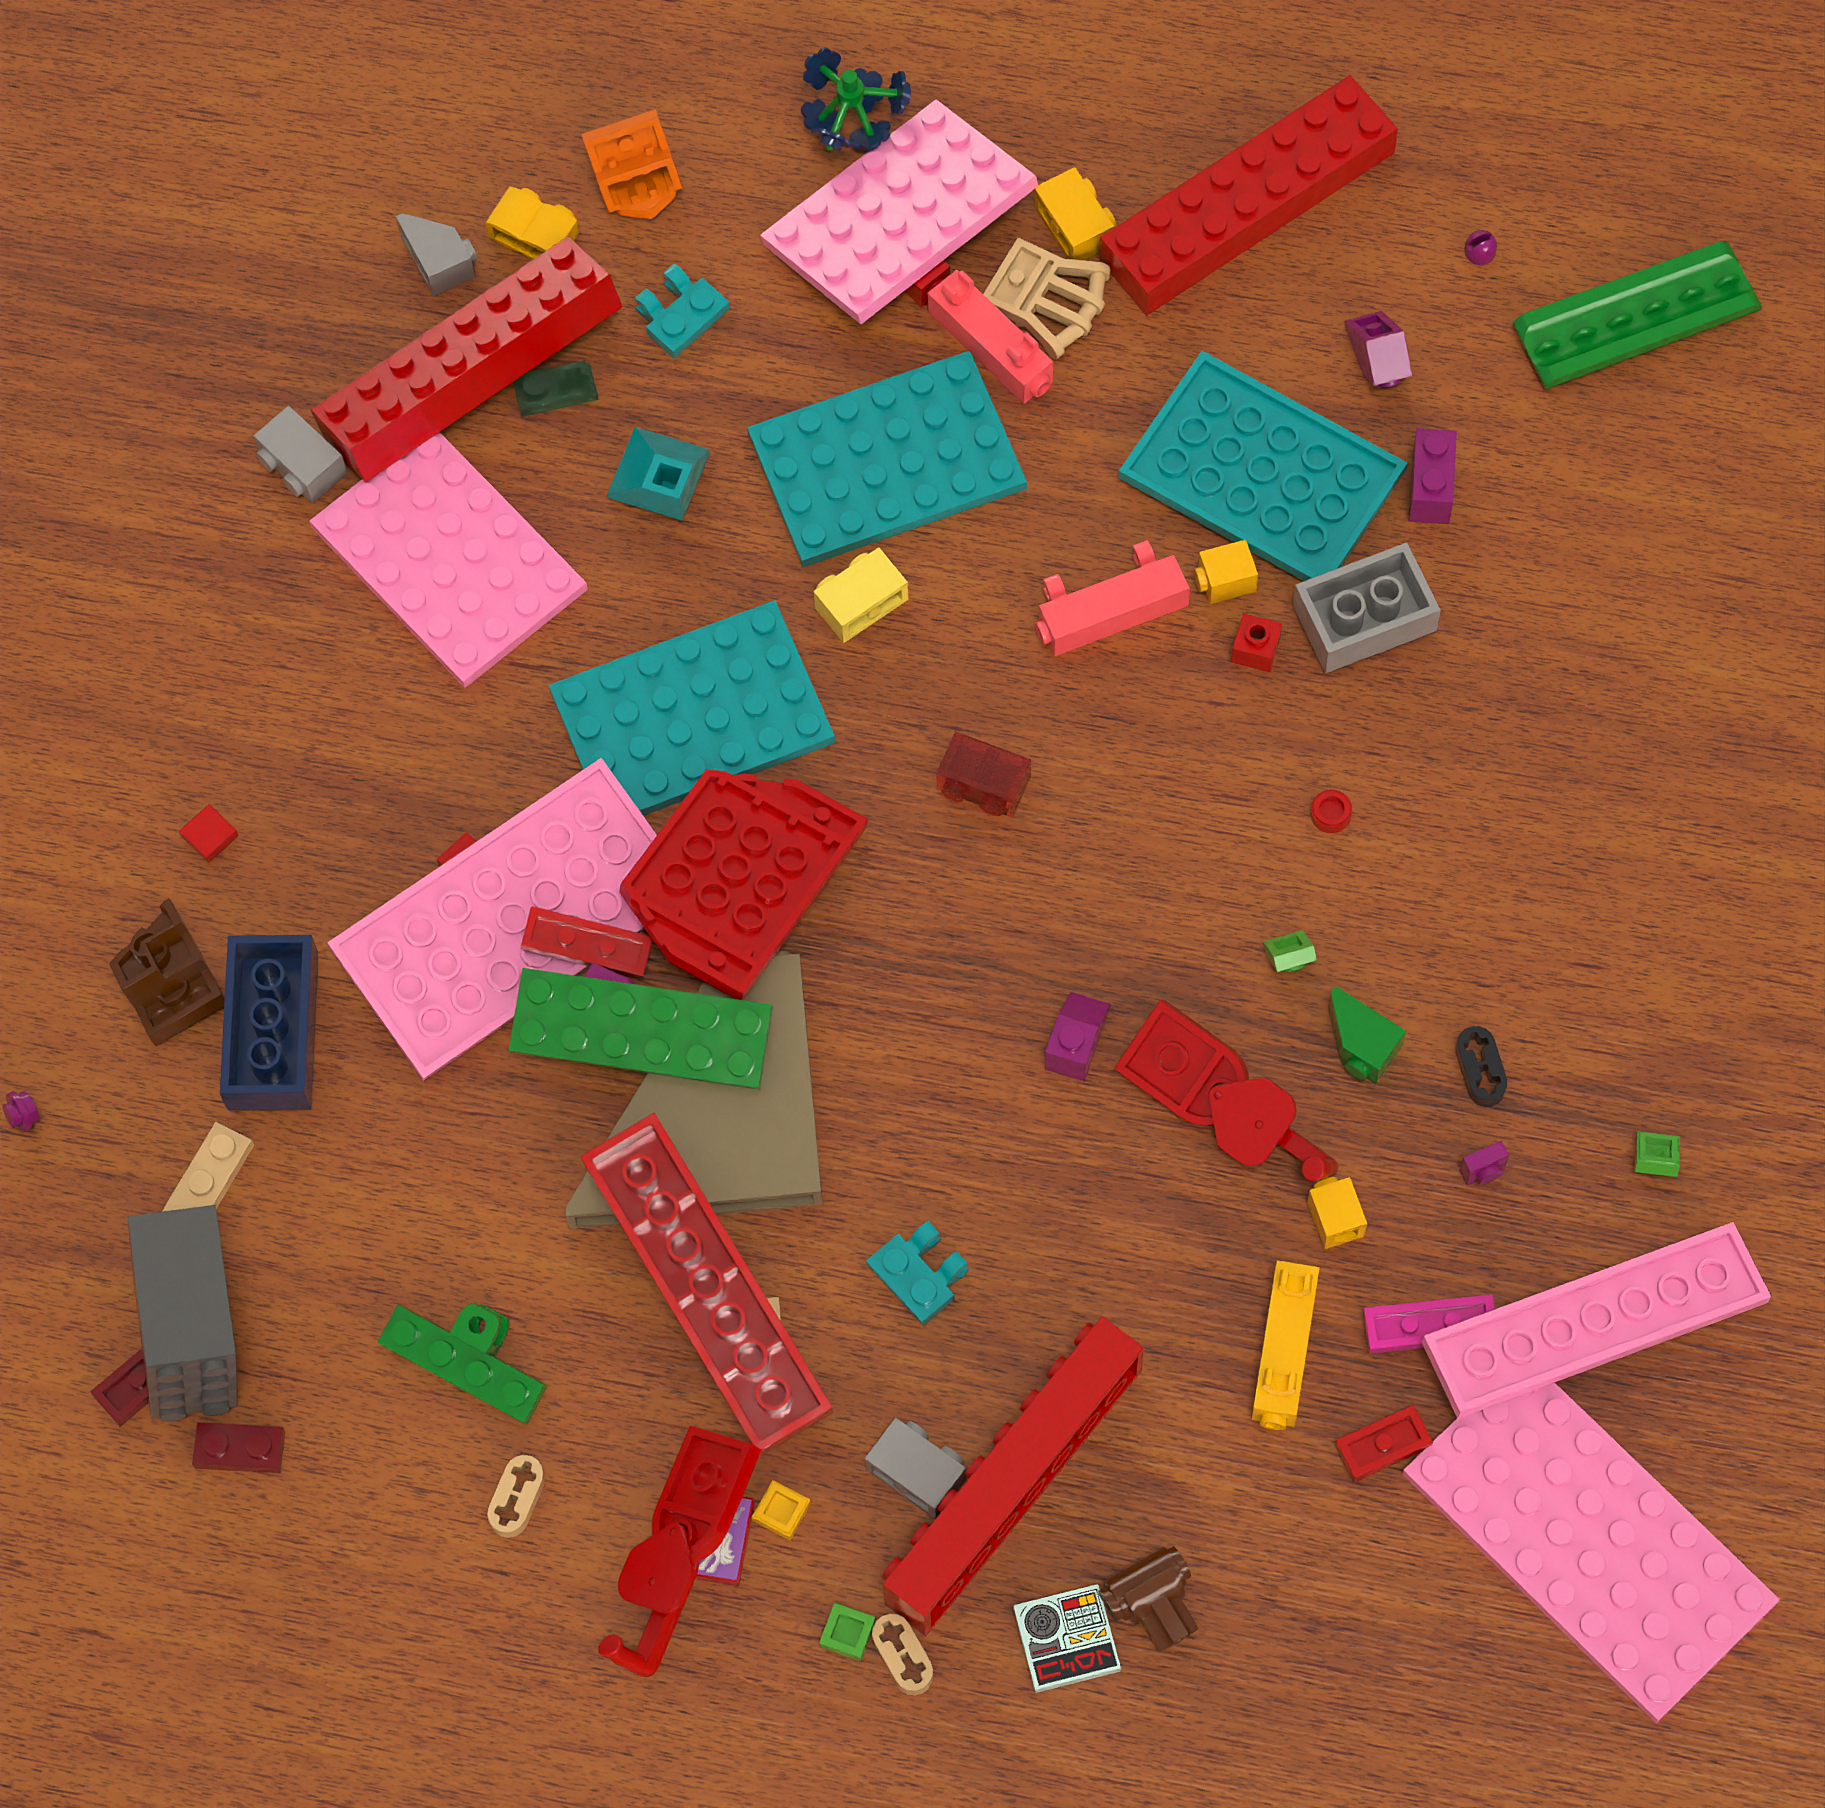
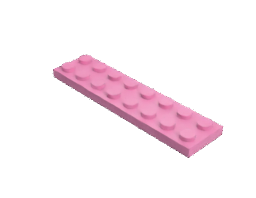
M1734 1222L1424 1335L1421 1342L1457 1418H1461L1767 1304L1771 1295Z

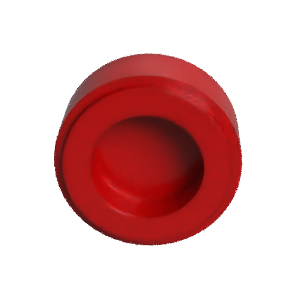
M1325 790L1319 793L1312 801L1311 820L1323 832L1337 833L1342 831L1351 820L1352 804L1350 799L1344 793L1337 790Z

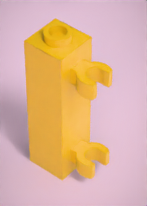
M1278 1260L1276 1262L1252 1420L1260 1421V1425L1264 1428L1284 1430L1286 1426H1295L1320 1267Z

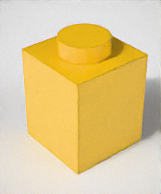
M1246 540L1199 552L1198 568L1193 569L1194 578L1199 592L1206 591L1210 604L1256 592L1258 573Z
M1337 1177L1326 1178L1317 1182L1313 1186L1314 1189L1309 1190L1307 1204L1324 1249L1365 1236L1367 1221L1350 1177L1339 1181Z

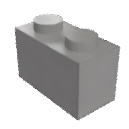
M287 406L253 435L258 449L255 455L260 463L270 472L276 469L283 476L282 481L292 494L297 497L302 494L312 504L347 474L342 455L290 406Z
M895 1418L865 1457L866 1470L936 1519L941 1513L937 1508L943 1498L952 1489L958 1491L967 1479L965 1476L966 1467L962 1465L964 1459L947 1446L939 1449L927 1440L929 1434L916 1423L908 1421L907 1424H904Z

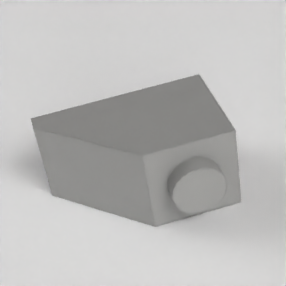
M404 213L395 216L400 236L433 296L475 278L472 262L477 260L476 253L468 238L461 240L455 227Z

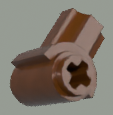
M1175 1546L1169 1549L1165 1547L1160 1548L1103 1582L1104 1588L1098 1591L1111 1617L1115 1621L1121 1618L1126 1621L1130 1619L1135 1625L1142 1623L1159 1653L1174 1646L1199 1629L1181 1600L1185 1596L1183 1586L1186 1585V1579L1191 1577V1572Z

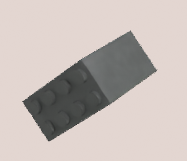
M216 1205L127 1216L132 1274L151 1419L160 1418L163 1422H173L184 1419L186 1414L203 1412L207 1416L227 1413L229 1408L237 1407L236 1353Z

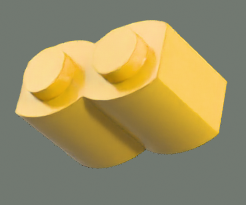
M509 187L486 221L489 238L510 250L524 254L531 260H534L566 237L574 241L579 233L577 219H575L574 214L568 208L562 205L552 206L542 203L541 198L527 188L520 190Z

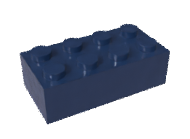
M312 935L228 936L220 1096L227 1110H308L312 1107L318 950Z

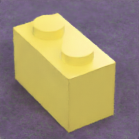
M879 547L869 554H860L850 563L849 568L837 576L830 575L824 578L818 584L816 590H814L815 609L843 643L909 600L908 582Z

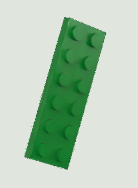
M522 968L508 1051L511 1053L760 1090L773 1006L771 1004Z

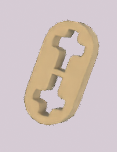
M520 1455L509 1461L489 1505L487 1513L489 1523L494 1532L501 1537H515L524 1531L544 1487V1470L539 1461L532 1456ZM526 1467H531L532 1475L536 1479L534 1482L526 1481L521 1492H516L519 1482L514 1475L515 1472H524ZM512 1500L517 1501L514 1506V1512L519 1519L517 1522L510 1520L506 1526H503L500 1516L497 1515L498 1512H507Z
M887 1614L880 1617L873 1626L872 1639L875 1649L893 1681L901 1692L907 1695L924 1693L933 1682V1667L910 1624L904 1617L898 1614ZM891 1626L894 1631L899 1629L904 1631L899 1635L903 1650L897 1652L891 1641L884 1643L881 1641L885 1636V1627ZM908 1657L915 1668L923 1666L925 1670L921 1672L922 1681L915 1684L912 1679L905 1681L902 1679L906 1675L903 1659Z

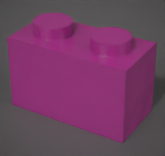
M1416 428L1412 455L1409 522L1449 524L1454 497L1457 431Z

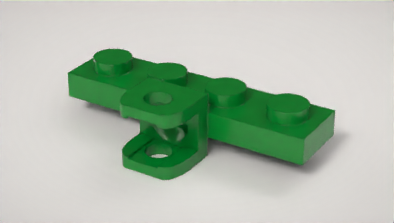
M470 1303L465 1306L458 1315L451 1331L444 1329L403 1305L397 1304L377 1342L522 1423H529L548 1387L547 1384L494 1356L497 1355L507 1336L509 1319L482 1304ZM484 1319L485 1329L481 1332L480 1323Z

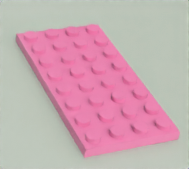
M600 758L327 942V946L424 1081L514 1019L522 968L577 976L590 967L520 949L531 906L637 933L645 929L619 891L621 882L657 834L606 763Z
M1556 1383L1457 1418L1433 1441L1432 1446L1422 1451L1403 1470L1402 1475L1655 1724L1780 1601L1767 1586Z

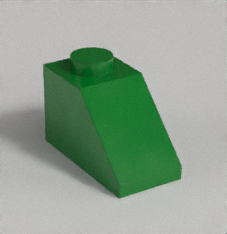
M1335 986L1330 994L1328 1008L1340 1062L1345 1064L1344 1067L1347 1072L1355 1078L1363 1081L1368 1079L1376 1084L1402 1048L1406 1030Z

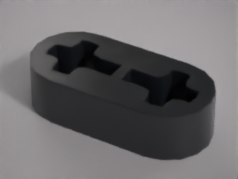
M1471 1026L1464 1029L1459 1035L1456 1045V1056L1471 1100L1477 1105L1492 1107L1499 1104L1504 1098L1507 1088V1077L1491 1032L1480 1026ZM1471 1039H1475L1478 1045L1485 1044L1481 1053L1482 1061L1480 1062L1477 1061L1473 1050H1466ZM1483 1071L1486 1072L1490 1083H1497L1493 1094H1488L1485 1088L1478 1089L1482 1080L1481 1072Z

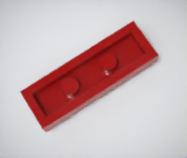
M531 906L520 949L587 966L595 963L615 973L642 979L652 937Z

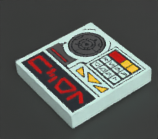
M1098 1584L1013 1605L1035 1693L1121 1672L1105 1607L1098 1593L1100 1590Z

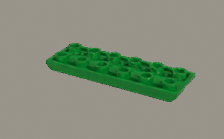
M1720 241L1526 312L1516 318L1512 325L1544 388L1548 389L1762 310V304L1746 278L1729 242Z

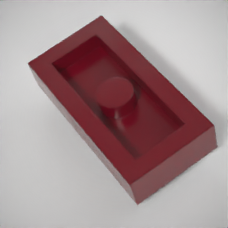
M142 1349L90 1391L96 1401L119 1427L149 1403Z
M197 1422L192 1465L195 1469L281 1473L285 1430L283 1427Z

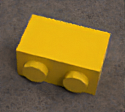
M1075 167L1038 185L1034 189V208L1068 259L1085 261L1100 253V237L1117 225L1111 211L1107 207L1102 209L1096 200L1097 194L1091 181L1088 178L1082 179Z

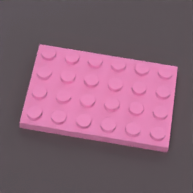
M938 100L930 103L890 134L889 139L881 141L877 148L868 151L760 235L766 248L859 324H863L1038 187L1036 175Z
M440 432L367 482L363 479L309 521L311 528L464 688L468 687L588 590L587 583Z

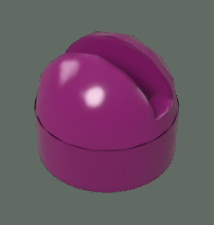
M1477 230L1470 234L1465 244L1466 258L1477 265L1488 264L1494 259L1497 250L1495 237L1485 230ZM1483 241L1482 243L1478 244L1475 248H1473L1472 245Z

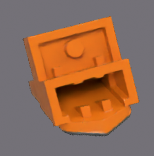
M656 109L582 134L609 213L615 211L623 217L652 220L673 201L677 190L682 189Z

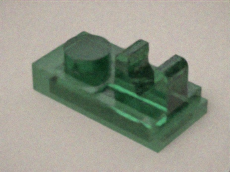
M585 360L527 372L513 382L521 417L599 400L590 362L586 363Z

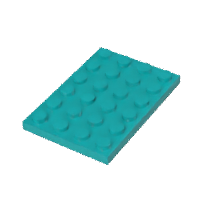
M970 350L747 427L749 439L802 568L1027 489L1026 478Z
M1201 351L1119 469L1118 478L1234 543L1246 540L1250 552L1295 577L1306 581L1344 565L1406 472L1408 463L1208 353Z
M775 600L549 685L550 693L582 770L602 758L643 816L683 801L706 769L726 771L732 775L742 773L753 775L836 743L835 735Z

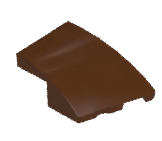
M170 898L160 905L162 913L146 930L141 927L132 937L130 944L121 949L109 963L121 990L135 1008L149 1038L155 1046L224 1007L225 997Z

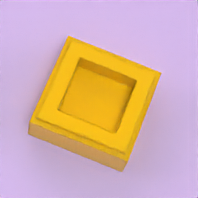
M772 1480L752 1515V1521L790 1541L810 1507L811 1500Z

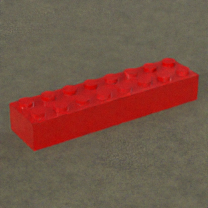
M1348 75L1101 236L1099 261L1110 266V274L1147 316L1395 153L1398 128L1354 78Z
M566 237L311 409L324 439L367 482L621 309L622 304L611 276L572 239Z
M655 1112L580 1156L751 1444L762 1449L759 1457L834 1412L832 1405Z
M1102 1316L1094 1326L1091 1323L1084 1326L1074 1340V1344L1077 1346L1067 1359L1064 1356H1060L1048 1371L1047 1377L1050 1380L1040 1392L1037 1389H1033L1020 1406V1410L1023 1412L1013 1425L1007 1422L1001 1427L992 1441L996 1445L986 1458L980 1455L974 1460L965 1473L968 1480L958 1492L952 1489L947 1493L937 1508L941 1513L931 1525L926 1522L922 1524L910 1540V1544L913 1546L903 1559L897 1556L885 1569L882 1578L885 1579L883 1583L885 1605L896 1614L904 1617L911 1626L925 1637L1142 1372L1144 1347Z

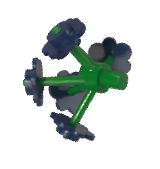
M823 47L818 53L809 55L804 63L806 71L803 74V80L810 83L816 90L822 89L828 80L837 85V95L827 106L822 100L816 99L813 103H804L800 109L801 114L805 117L804 126L811 130L812 134L820 138L819 144L826 147L828 151H841L842 147H853L855 150L861 148L873 150L881 144V141L889 139L891 136L889 132L891 129L890 123L888 121L869 122L866 113L871 112L875 108V101L883 100L884 96L888 97L889 103H891L890 109L892 114H902L904 112L905 105L909 104L911 97V87L909 82H906L905 72L898 71L893 73L892 84L889 88H880L883 78L876 71L867 73L865 69L858 68L855 71H844L842 78L838 76L836 68L841 62V56L836 51ZM839 104H841L839 110L837 111L836 107ZM848 108H855L863 128L854 130L850 134V140L840 135L839 132Z

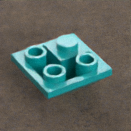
M635 427L608 490L607 497L683 520L709 457L710 449Z

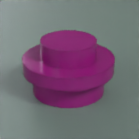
M12 1091L6 1094L7 1103L2 1107L8 1123L12 1128L18 1126L23 1132L30 1130L32 1124L39 1121V1114L31 1096L26 1091L18 1094Z

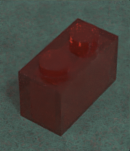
M955 731L936 773L937 790H940L945 797L953 801L963 802L967 800L975 803L988 814L994 816L1004 814L1013 818L1031 778V759Z

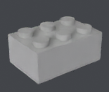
M1407 542L1295 585L1293 608L1325 674L1436 632L1441 612Z

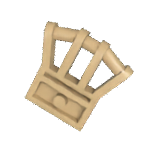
M1017 238L983 295L1009 320L1015 322L1017 327H1026L1043 345L1047 354L1052 359L1057 360L1064 355L1066 347L1081 336H1087L1090 332L1093 317L1099 315L1105 306L1103 301L1105 282L1110 278L1111 269L1110 266L1101 262L1064 259L1021 238ZM1057 275L1087 277L1089 279L1088 291ZM1050 290L1080 304L1082 307L1076 313L1044 298V296ZM1036 311L1068 327L1054 336L1034 313Z

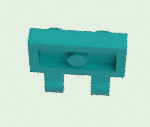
M674 263L663 272V276L667 279L663 282L664 286L678 297L667 309H664L657 297L647 288L635 297V301L639 304L635 307L636 311L650 322L646 326V334L673 359L730 310V302L704 278L701 277L693 284L686 273Z
M929 1221L921 1225L907 1242L899 1234H896L866 1260L867 1266L922 1326H925L955 1300V1296L949 1287L969 1271L966 1267L968 1263L957 1251L950 1255L935 1273L920 1258L941 1241V1238L938 1236L940 1233Z

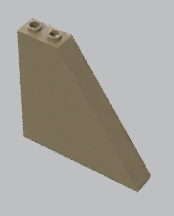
M778 951L744 998V1001L771 1004L773 1006L760 1090L647 1073L607 1139L609 1140L655 1112L716 1215L823 1205L800 954ZM703 982L697 994L734 999ZM587 1171L565 1207L569 1229L618 1225V1220Z

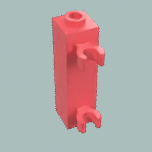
M956 269L928 292V312L968 351L970 350L971 354L1023 404L1032 397H1040L1047 392L1053 383V361L1039 348V343L1028 332L1023 333L974 286V281L963 270L959 272Z
M1146 540L1133 545L1135 554L1132 555L1137 569L1068 595L1059 574L1043 579L1045 585L1043 592L1048 602L1039 605V621L1035 622V629L1042 645L1049 644L1055 657L1189 606L1190 588L1175 556L1172 555L1156 561L1153 549L1149 541Z

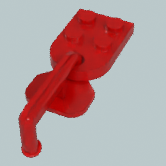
M1165 999L1159 1000L1114 1069L1182 1119L1196 1125H1214L1218 1146L1241 1164L1255 1166L1265 1162L1279 1144L1304 1162L1302 1173L1307 1180L1318 1181L1334 1176L1339 1168L1335 1159L1290 1128L1296 1117L1297 1108L1293 1097L1268 1078L1249 1080L1246 1064L1233 1048Z
M689 1426L656 1505L652 1519V1536L630 1551L618 1580V1592L624 1600L653 1611L636 1651L624 1646L621 1637L613 1634L605 1637L599 1644L598 1651L602 1657L610 1659L618 1666L641 1677H650L657 1671L698 1573L699 1561L710 1556L726 1537L762 1449L748 1442Z

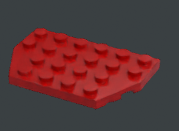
M706 769L621 882L619 893L670 963L730 997L744 1000L867 828L868 818L799 780L784 778L783 783L756 780L757 775L743 773L732 775L726 771Z

